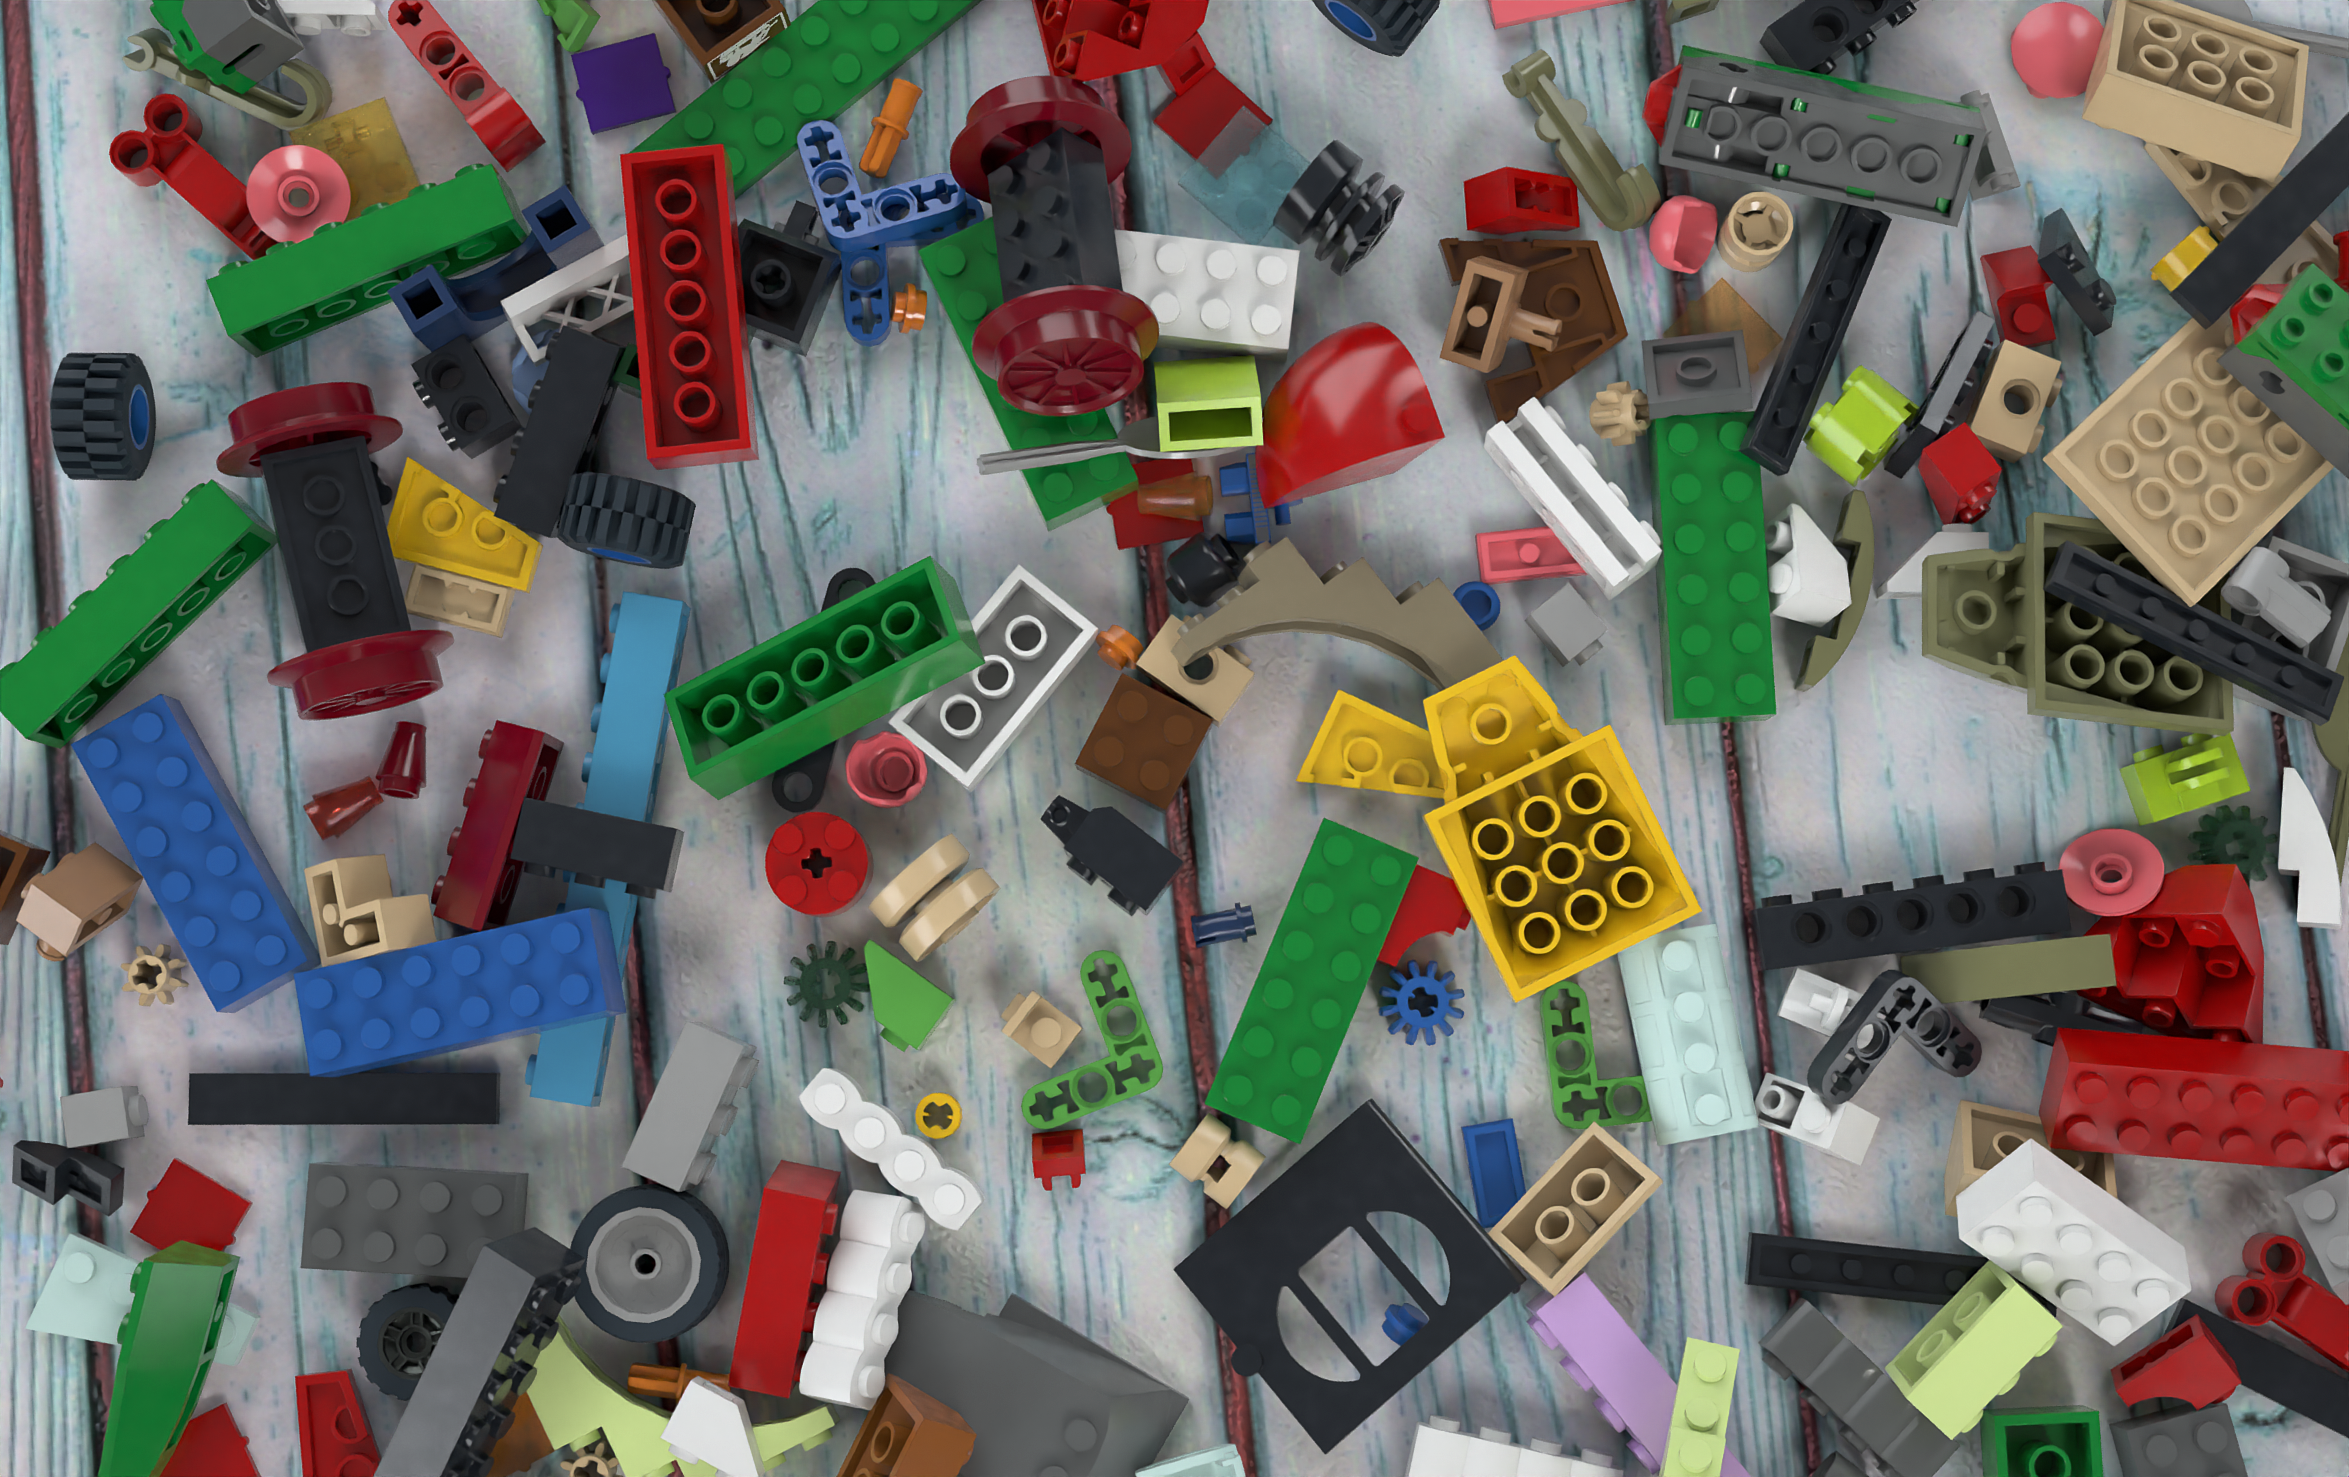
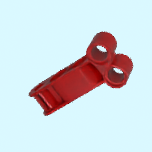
M394 0L388 11V21L392 29L462 113L465 121L507 173L546 143L519 104L504 87H499L428 0ZM455 53L450 62L439 65L440 60L444 56ZM484 88L479 98L467 101L473 91Z
M167 93L156 95L148 102L144 110L143 117L147 129L143 133L135 130L122 132L112 141L109 150L111 163L126 178L138 186L149 187L164 180L252 260L266 256L267 249L279 242L268 237L254 222L247 205V187L197 143L202 135L201 119L178 96ZM182 113V122L179 127L172 131H165L164 125L166 120L173 114ZM140 150H148V157L145 163L140 167L131 168L130 162L133 155Z
M2258 1233L2251 1236L2242 1250L2243 1262L2248 1273L2246 1276L2232 1275L2227 1277L2217 1286L2215 1304L2218 1311L2229 1320L2250 1326H2260L2272 1321L2349 1374V1304L2345 1305L2339 1297L2302 1273L2306 1264V1255L2302 1246L2295 1239L2274 1233ZM2277 1244L2282 1252V1260L2280 1265L2271 1271L2266 1263V1253L2272 1245ZM2249 1287L2254 1294V1304L2248 1312L2242 1313L2238 1307V1296L2244 1288Z

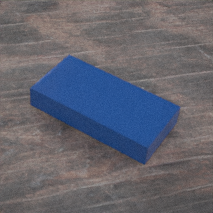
M1513 1118L1461 1127L1477 1219L1484 1229L1494 1227L1526 1194Z

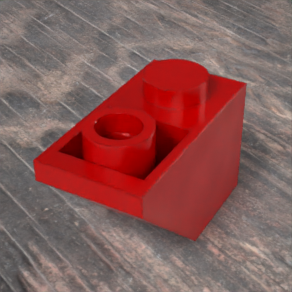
M1966 422L1922 450L1918 469L1944 525L1960 524L1962 522L1972 525L1991 510L1989 504L1992 497L1997 493L1996 486L2002 468Z

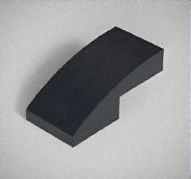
M20 1140L13 1146L12 1183L53 1206L67 1194L108 1217L123 1205L125 1168L96 1155L58 1144Z

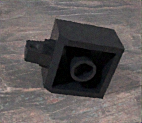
M796 200L786 225L776 222L774 228L771 229L744 218L738 226V238L747 327L753 337L806 357L842 265L837 253L818 247L819 237L811 235L818 218L816 207ZM778 279H781L784 285L783 289L775 290L773 294H768L765 286L767 284L775 286Z
M1058 795L1040 818L1065 845L1063 849L1066 855L1070 857L1066 863L1068 868L1091 886L1099 879L1111 888L1107 895L1108 899L1131 917L1137 910L1147 916L1184 868V861L1112 806L1094 808L1089 812Z

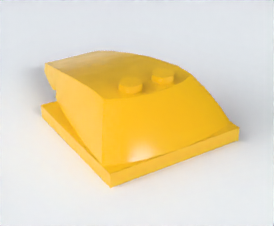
M1515 655L1423 700L1433 751L1443 784L1445 805L1422 815L1513 1002L1517 1003L1702 912L1610 724L1586 736H1583L1577 728H1570L1557 712L1558 708L1548 693Z

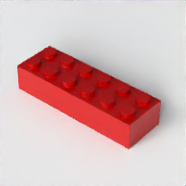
M723 144L620 154L647 459L656 470L759 460L731 159Z
M2058 1027L2038 1113L2049 1148L2340 1172L2349 1168V1051Z

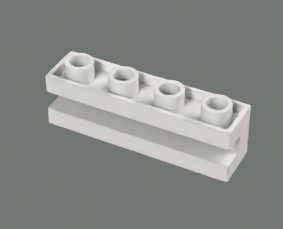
M1533 397L1518 408L1517 417L1509 423L1505 424L1502 420L1486 432L1484 449L1546 525L1554 532L1556 537L1606 598L1611 600L1657 565L1662 552L1659 547L1661 545L1660 538L1650 524L1644 520L1639 523L1627 509L1629 502L1622 490L1613 482L1607 484L1595 470L1597 463L1589 450L1582 444L1575 446L1563 432L1566 430V427L1559 414L1551 406L1544 408Z

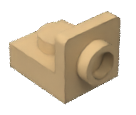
M1034 990L1031 991L1027 998L1018 993L1001 1015V1018L1007 1022L1001 1031L1050 1069L1055 1066L1083 1029Z

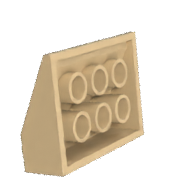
M2113 0L2087 84L2082 119L2094 122L2099 127L2105 129H2115L2139 137L2149 144L2162 145L2189 154L2197 160L2210 161L2237 170L2245 176L2258 177L2274 183L2301 139L2309 46L2172 0Z

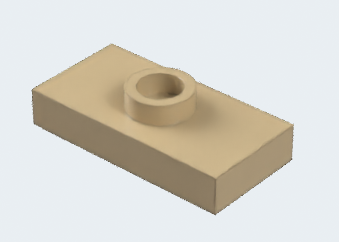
M415 562L404 602L407 614L502 638L516 590L512 587Z

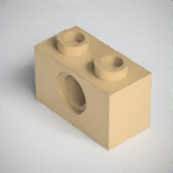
M2006 339L1992 351L1965 420L1991 455L2014 464L2026 455L2027 452L2034 453L2045 428L2044 425L2038 423L2045 406L2052 407L2062 386V380L2056 378L2062 363L2061 361ZM2005 393H2013L2020 397L2024 404L2023 414H2014L2006 408L2004 404Z
M1171 614L1137 661L1136 668L1190 708L1213 719V724L1219 728L1254 679L1255 673L1248 668L1252 661L1242 652L1228 644L1223 650L1216 648L1204 655L1213 665V670L1207 678L1202 680L1190 678L1171 653V650L1181 637L1177 630L1192 617L1186 615L1181 621Z

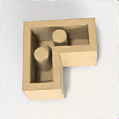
M385 854L336 858L304 869L322 967L437 942L428 894L393 897L391 878L388 873Z

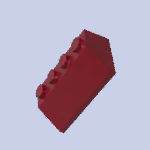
M496 720L493 730L488 729L485 732L479 747L478 756L484 760L478 778L470 779L463 797V807L468 809L462 827L456 826L448 842L447 855L452 857L446 876L440 875L432 891L431 904L436 905L433 916L481 932L506 925L525 866V862L511 859L523 800L526 797L546 801L564 742L546 732Z

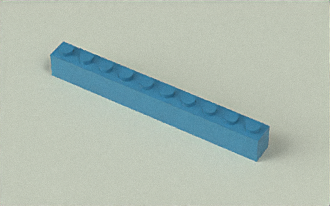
M623 591L621 604L614 603L609 621L610 633H615L612 653L606 652L604 654L600 669V682L606 683L603 702L595 703L591 717V732L597 733L593 753H586L582 766L581 779L582 782L587 783L584 803L578 802L575 808L652 823L671 720L663 694L677 687L691 610L684 601ZM563 870V882L569 883L566 902L558 904L555 915L588 907L609 912L622 984L638 896L624 893L626 883L607 879L605 889L574 883L576 873ZM616 1015L535 1033L541 1035L538 1054H531L525 1074V1084L531 1085L530 1097L588 1107H600Z

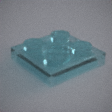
M1243 105L1178 181V185L1248 245H1258L1274 227L1273 219L1279 207L1311 162Z

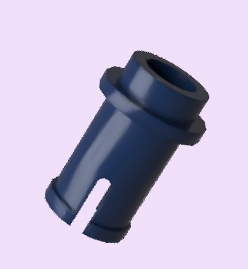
M1240 902L1235 903L1234 909L1191 916L1197 949L1202 948V946L1242 938L1243 943L1248 942L1247 937L1257 935L1251 905L1241 907Z

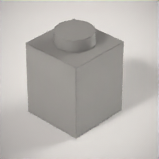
M1570 582L1530 613L1525 620L1562 667L1573 659L1581 666L1604 647L1598 639L1608 630Z
M120 1086L60 1097L67 1148L88 1147L145 1137L143 1125H147L149 1113L145 1097L139 1095L138 1086Z

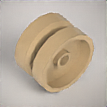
M952 833L935 843L907 866L878 894L868 907L887 928L896 927L915 913L917 914L903 930L899 943L916 962L921 961L943 943L946 944L957 936L979 915V911L1000 890L999 885L983 868L972 869L957 881H952L966 866L970 853Z

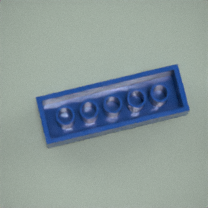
M159 694L71 744L216 1012L236 1013L294 980L295 973L309 971L321 964L317 949L180 700Z
M589 907L294 974L310 1076L340 1077L627 1013L609 912Z

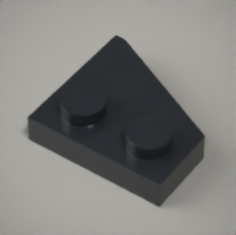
M2060 208L2044 218L2037 261L2095 337L2112 327L2116 297L2110 285L2099 276L2068 216Z

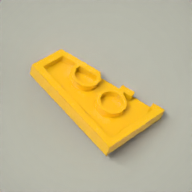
M1338 689L1295 781L1444 799L1443 784L1429 730Z

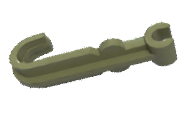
M146 29L127 38L129 42L142 47V49L122 57V60L130 69L138 72L152 69L283 130L298 133L314 128L323 121L332 103V90L328 80L319 70L297 58L285 62L280 72L302 86L307 97V103L305 104L299 103L258 83L244 94H240L224 84L217 86L203 72L197 69L193 71L187 69L176 57L169 37L160 29Z
M1540 49L1512 65L1511 71L1502 75L1507 90L1516 98L1526 96L1539 115L1534 124L1536 135L1546 143L1556 142L1554 154L1600 221L1613 231L1620 232L1636 229L1648 223L1652 215L1661 207V196L1657 185L1643 163L1623 171L1596 129L1582 125L1587 119V110L1577 99L1570 98L1565 100L1552 81L1556 76V69L1547 52Z

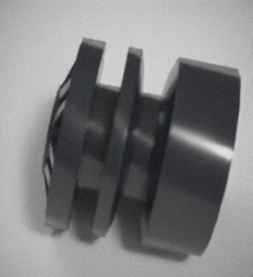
M1333 140L1312 161L1292 187L1273 219V226L1298 245L1304 243L1319 231L1323 236L1317 245L1314 257L1319 261H1323L1337 247H1340L1331 263L1330 269L1341 277L1357 262L1365 259L1381 241L1393 223L1395 212L1404 197L1405 191L1396 184H1393L1376 199L1375 196L1379 192L1385 176L1380 172H1376L1359 186L1354 181L1360 172L1363 159L1340 141Z

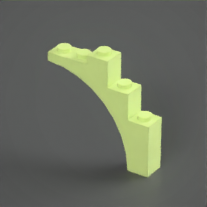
M559 1314L556 1322L559 1323L557 1334L548 1347L540 1352L534 1364V1367L537 1368L536 1377L526 1391L554 1450L569 1443L572 1452H575L600 1439L601 1436L597 1429L602 1426L626 1477H665L675 1471L671 1463L674 1460H677L684 1477H716L715 1473L718 1468L701 1459L698 1460L697 1464H691L673 1455L668 1450L671 1443L660 1437L673 1413L630 1393L625 1387L605 1374L577 1344ZM828 1402L791 1417L751 1423L765 1472L787 1461L783 1454L784 1451L800 1443L804 1450L807 1451L833 1437L829 1428L835 1426L840 1421V1418L832 1403Z
M1687 1337L1659 1477H1720L1726 1443L1725 1434L1740 1349Z

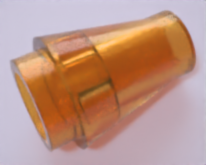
M1197 471L1149 484H1139L1138 507L1140 514H1156L1200 521L1201 516H1211L1213 513V487L1210 475L1199 476Z

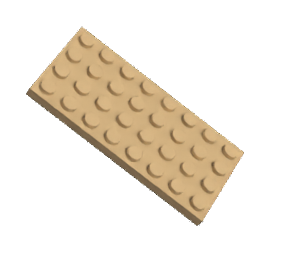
M2315 219L2252 285L2286 284L2312 263L2331 280H2334L2338 277V246L2333 244V237ZM2232 305L2206 330L2191 317L2042 459L2165 589L2181 597L2189 607L2195 605L2334 468L2329 461L2217 362V359L2234 340L2232 319L2229 313Z

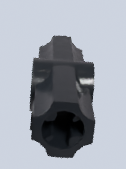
M2064 992L1981 1000L1979 1005V1018L2008 1029H2015L2032 1035V1040L2052 1047L2054 1046L2058 1027L2143 1034V1023L2135 1021V1019L2116 1015L2113 1012H2106L2091 1007V1002Z

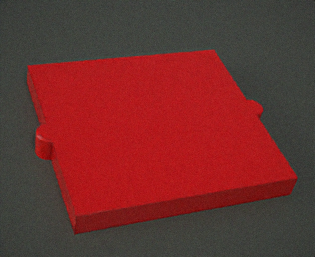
M1213 67L1180 97L1176 95L1172 102L1155 118L1153 123L1211 176L1218 180L1241 155H1249V146L1272 123L1273 119Z
M1192 458L1159 459L1131 464L1138 478L1139 489L1110 502V505L1106 508L1107 513L1113 516L1118 550L1188 539L1199 532H1204L1199 504L1203 493L1196 487Z
M174 1158L156 1189L147 1192L149 1200L130 1233L159 1250H163L182 1240L224 1252L228 1245H233L236 1242L234 1234L253 1202L182 1160Z
M224 1403L189 1421L173 1455L159 1477H261L247 1448L250 1442L249 1438L241 1435L227 1403Z

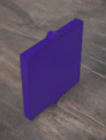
M655 33L571 55L579 85L576 96L580 101H583L592 135L676 113L668 78L671 77V71L668 67L664 66Z

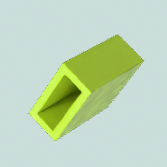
M1254 355L1154 362L1160 452L1263 445L1261 394Z

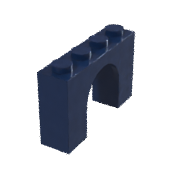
M566 185L521 211L532 229L531 233L522 245L498 263L478 273L458 279L444 278L431 264L387 290L412 333L431 352L462 334L473 342L508 321L500 301L605 246L589 218Z

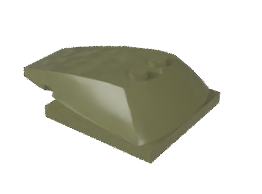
M2033 512L2026 518V543L2015 544L2011 550L1995 552L1992 549H1972L1927 555L1922 562V656L1949 669L2027 694V715L2226 736L2234 731L2232 682L2043 590L2059 546L2066 540L2163 587L2099 519ZM2229 571L2196 604L2231 621V606L2224 600L2221 594V588L2230 577Z

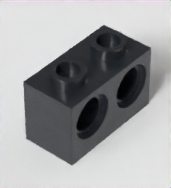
M464 334L411 364L419 377L412 385L428 409L436 406L444 420L437 427L453 452L460 448L467 456L473 459L513 436L523 427L475 345ZM451 368H461L462 376L459 383L453 388L442 389L440 380L443 373ZM476 410H485L487 419L484 426L477 431H466L465 422L468 415Z

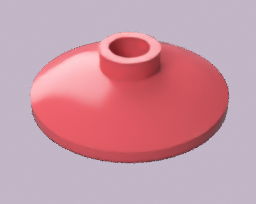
M289 145L269 152L255 165L247 183V205L254 222L268 237L279 243L286 241L298 243L314 236V230L327 223L342 222L344 224L350 209V187L343 170L329 155L313 147ZM302 189L308 194L309 201L305 206L295 207L290 203L289 195L293 190Z
M2100 829L2079 837L2064 851L2058 870L2062 869L2067 898L2078 908L2101 916L2125 915L2143 908L2156 897L2164 881V863L2158 849L2142 835L2124 829ZM2109 879L2119 880L2118 882L2114 883L2105 882Z

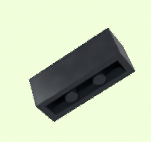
M524 797L511 859L525 862L523 871L525 873L554 878L556 869L576 873L574 883L605 889L606 880L608 879L626 883L624 892L626 894L655 899L657 890L672 892L685 832L676 828Z

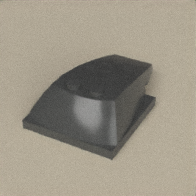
M907 1290L900 1305L897 1307L899 1325L897 1338L884 1358L885 1378L888 1373L898 1376L957 1411L977 1434L972 1455L968 1462L961 1467L957 1477H1136V1470L1153 1464L1189 1401V1397L1014 1293L1010 1295L999 1316L988 1313L982 1316L962 1310L960 1306L948 1301Z

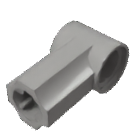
M2253 547L2243 557L2221 588L2224 600L2241 613L2261 616L2299 648L2310 644L2326 627L2331 619L2330 614L2332 611L2288 577L2290 568L2283 558L2264 547Z

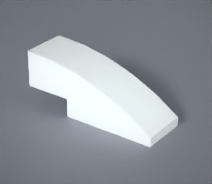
M2284 767L2278 870L2281 875L2299 876L2297 923L2299 927L2342 929V893L2338 867L2325 823L2311 793L2296 769Z

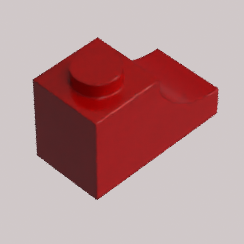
M1506 166L1463 181L1468 231L1503 236L1525 231L1568 232L1580 228L1577 186L1569 177Z
M1416 864L1376 962L1390 968H1395L1404 952L1418 939L1439 933L1451 937L1454 935L1456 928L1466 930L1471 920V915L1453 879Z
M2198 1314L2110 1369L2115 1391L2128 1407L2148 1398L2174 1397L2192 1403L2198 1411L2209 1403L2218 1404L2225 1401L2233 1394L2236 1386L2242 1383L2235 1361Z

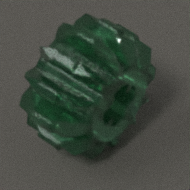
M2228 805L2216 807L2215 817L2209 814L2201 815L2198 818V822L2203 831L2190 832L2187 837L2192 843L2200 845L2199 851L2188 854L2187 859L2190 862L2202 860L2204 865L2237 864L2249 888L2251 879L2261 882L2268 877L2262 864H2275L2279 859L2274 853L2266 851V845L2276 843L2279 838L2276 834L2263 835L2261 832L2266 827L2268 818L2260 816L2251 820L2250 807L2245 805L2237 807L2234 813ZM2237 841L2240 851L2228 855L2225 844Z
M835 941L827 942L825 958H822L815 944H810L806 947L807 954L812 961L810 964H807L798 957H793L790 961L793 967L802 971L800 978L785 976L784 984L792 987L800 986L801 992L790 995L787 998V1003L789 1006H795L804 1001L807 1002L799 1016L804 1022L809 1021L817 1009H819L818 1024L820 1028L829 1027L831 1011H834L841 1025H846L850 1020L844 1006L848 1004L853 1010L863 1012L866 1007L863 1002L853 997L855 991L870 993L868 983H856L855 977L867 973L866 963L857 964L852 968L848 967L857 953L851 947L847 948L837 961L838 946ZM824 971H828L829 976L835 977L838 975L841 982L834 986L836 995L829 999L827 993L821 992L818 994L816 986L822 983L820 974Z

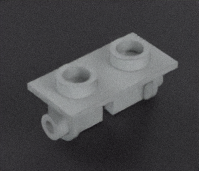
M1975 90L1960 97L1961 101L1957 103L1979 107L1987 129L1969 188L1972 201L2020 187L2021 184L1989 93L1981 95L1979 90Z

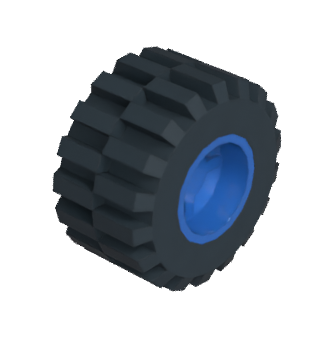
M1312 0L1319 11L1348 37L1372 51L1392 57H1400L1405 53L1439 8L1440 0Z
M71 352L66 357H63L60 362L51 392L50 424L54 449L61 468L68 475V478L72 480L137 481V479L144 475L154 447L156 410L150 377L143 361L136 354Z
M580 473L570 476L557 538L572 549L612 561L659 569L679 567L684 563L696 504L680 492L650 482L605 473Z

